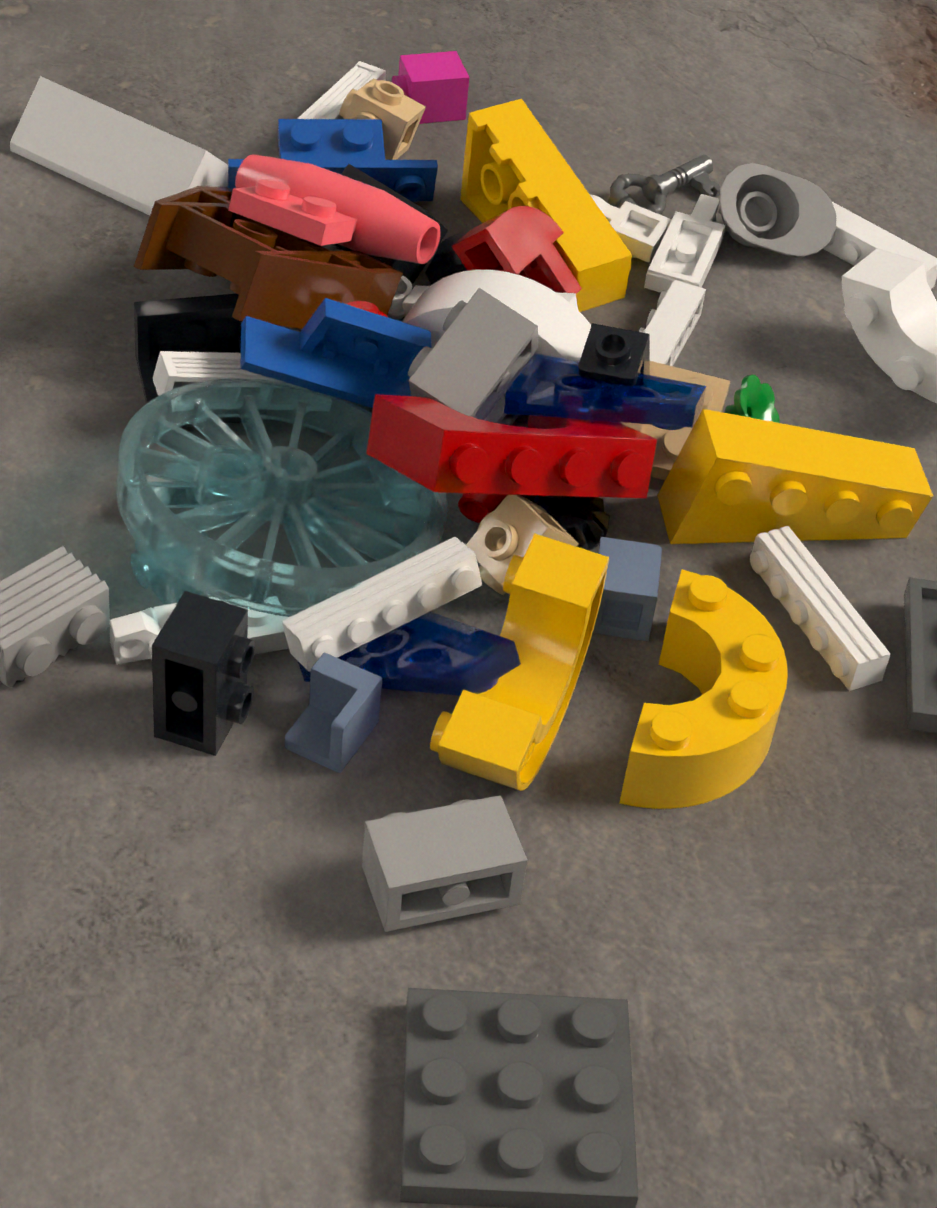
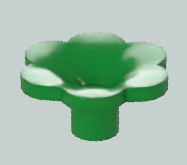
M756 375L745 376L742 380L741 389L735 392L734 404L728 405L725 408V413L780 423L779 414L774 407L775 396L771 386L768 383L761 384L760 379Z

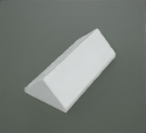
M41 76L10 141V151L147 215L151 214L154 202L197 186L227 187L228 165L208 151Z

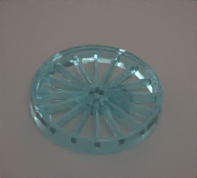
M217 379L197 382L173 389L148 402L131 418L122 434L119 446L116 479L117 504L126 527L141 548L165 570L201 592L230 604L267 614L291 617L338 593L355 588L365 580L438 545L447 525L448 503L446 493L433 492L366 454L372 418L371 412L344 399L285 382L262 379ZM220 417L241 418L252 449ZM261 418L293 424L288 446L272 447ZM192 424L212 444L180 428V426ZM302 426L333 437L312 456L297 449ZM156 443L179 456L148 449L147 447L150 444ZM350 446L354 447L361 458L354 462L324 470ZM145 475L173 482H148ZM371 480H373V481L375 482V483H364V482H368V481H371ZM169 508L195 509L185 511L179 514H174ZM270 521L262 559L236 551L264 523ZM236 522L216 541L201 533ZM280 524L284 527L298 566L272 562ZM385 535L399 538L401 544ZM311 542L336 567L321 568ZM354 549L377 561L368 563Z

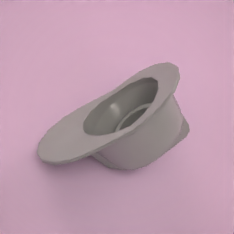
M749 163L736 167L726 175L720 187V207L718 213L722 215L723 223L726 225L725 229L732 239L743 246L764 248L788 256L805 257L818 253L828 245L836 230V211L831 199L821 187L806 179L775 170L765 165Z

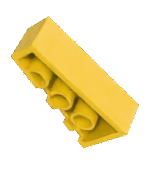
M522 98L470 112L468 115L460 196L462 203L482 223L517 206L533 207L551 217L564 232L553 242V245L582 288L576 294L579 312L625 298L628 276L631 270V252Z
M702 409L657 497L670 544L754 542L757 534L768 533L774 529L779 530L785 526H789L800 541L907 538L931 501L933 494L915 448Z

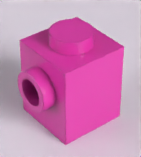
M457 51L400 55L399 72L397 76L392 77L391 82L399 86L405 96L426 106L419 124L466 120L470 77Z

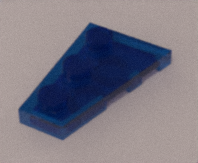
M535 353L506 390L504 413L649 424L661 429L679 430L684 427L693 428L703 409L706 386L639 373L637 383L634 386L581 377L578 370V361Z
M431 611L337 657L382 677L381 689L458 696L461 695L463 690L479 694L491 689L497 684L500 677L521 664L514 641ZM298 661L304 681L310 682L311 671H308Z

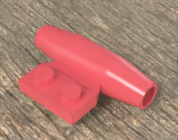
M255 154L247 156L237 171L236 188L232 190L228 211L320 246L339 244L364 254L418 264L427 263L433 257L440 240L439 224L379 188L310 163Z

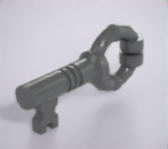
M701 155L659 176L655 174L648 177L640 174L619 175L610 187L608 204L619 209L625 201L637 205L623 190L630 186H637L642 188L644 197L650 203H653V205L648 206L646 209L661 215L666 207L667 194L687 184L698 189L700 195L704 194L711 197H716L720 194V186L715 181L709 179L708 174L713 171L712 160L707 155Z

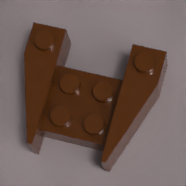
M197 186L154 202L134 267L139 270L189 269L204 276L216 277L219 275L231 281L229 289L239 295L232 317L239 321H243L248 316L278 326L303 329L325 298L345 304L353 301L370 302L375 304L379 311L388 315L403 272L360 251H330L320 245L228 211L232 195V189L228 187Z

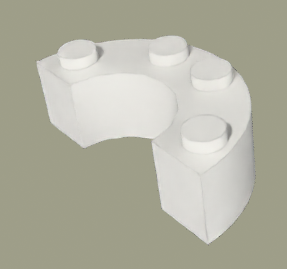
M876 248L842 275L845 315L851 322L852 328L866 352L892 378L899 388L911 390L937 403V301L927 283L925 264L921 261Z
M470 270L455 273L442 278L426 289L402 321L431 331L433 349L445 333L443 331V324L452 308L461 300L468 303L477 289L481 288L538 325V349L518 374V377L526 383L535 402L582 405L600 414L608 388L588 385V378L581 377L578 370V364L591 324L561 295L534 280L497 270Z

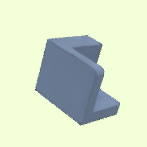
M601 537L598 554L609 557L593 633L649 641L658 598L662 548L655 544Z
M324 652L311 668L309 705L286 733L285 748L341 773L379 722L382 677Z

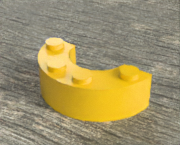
M535 533L524 557L513 556L503 583V592L510 594L509 604L498 643L489 642L483 654L478 671V678L482 679L475 693L463 690L453 713L443 711L433 730L430 750L438 752L439 760L443 765L519 791H524L532 783L558 733L574 692L599 611L609 557Z
M682 569L670 608L658 665L681 673L699 688L702 695L693 701L674 705L643 704L630 749L619 804L651 809L683 808L718 799L740 787L754 775L769 751L786 691L788 671L785 652L779 637L767 619L745 598L728 588L721 579Z

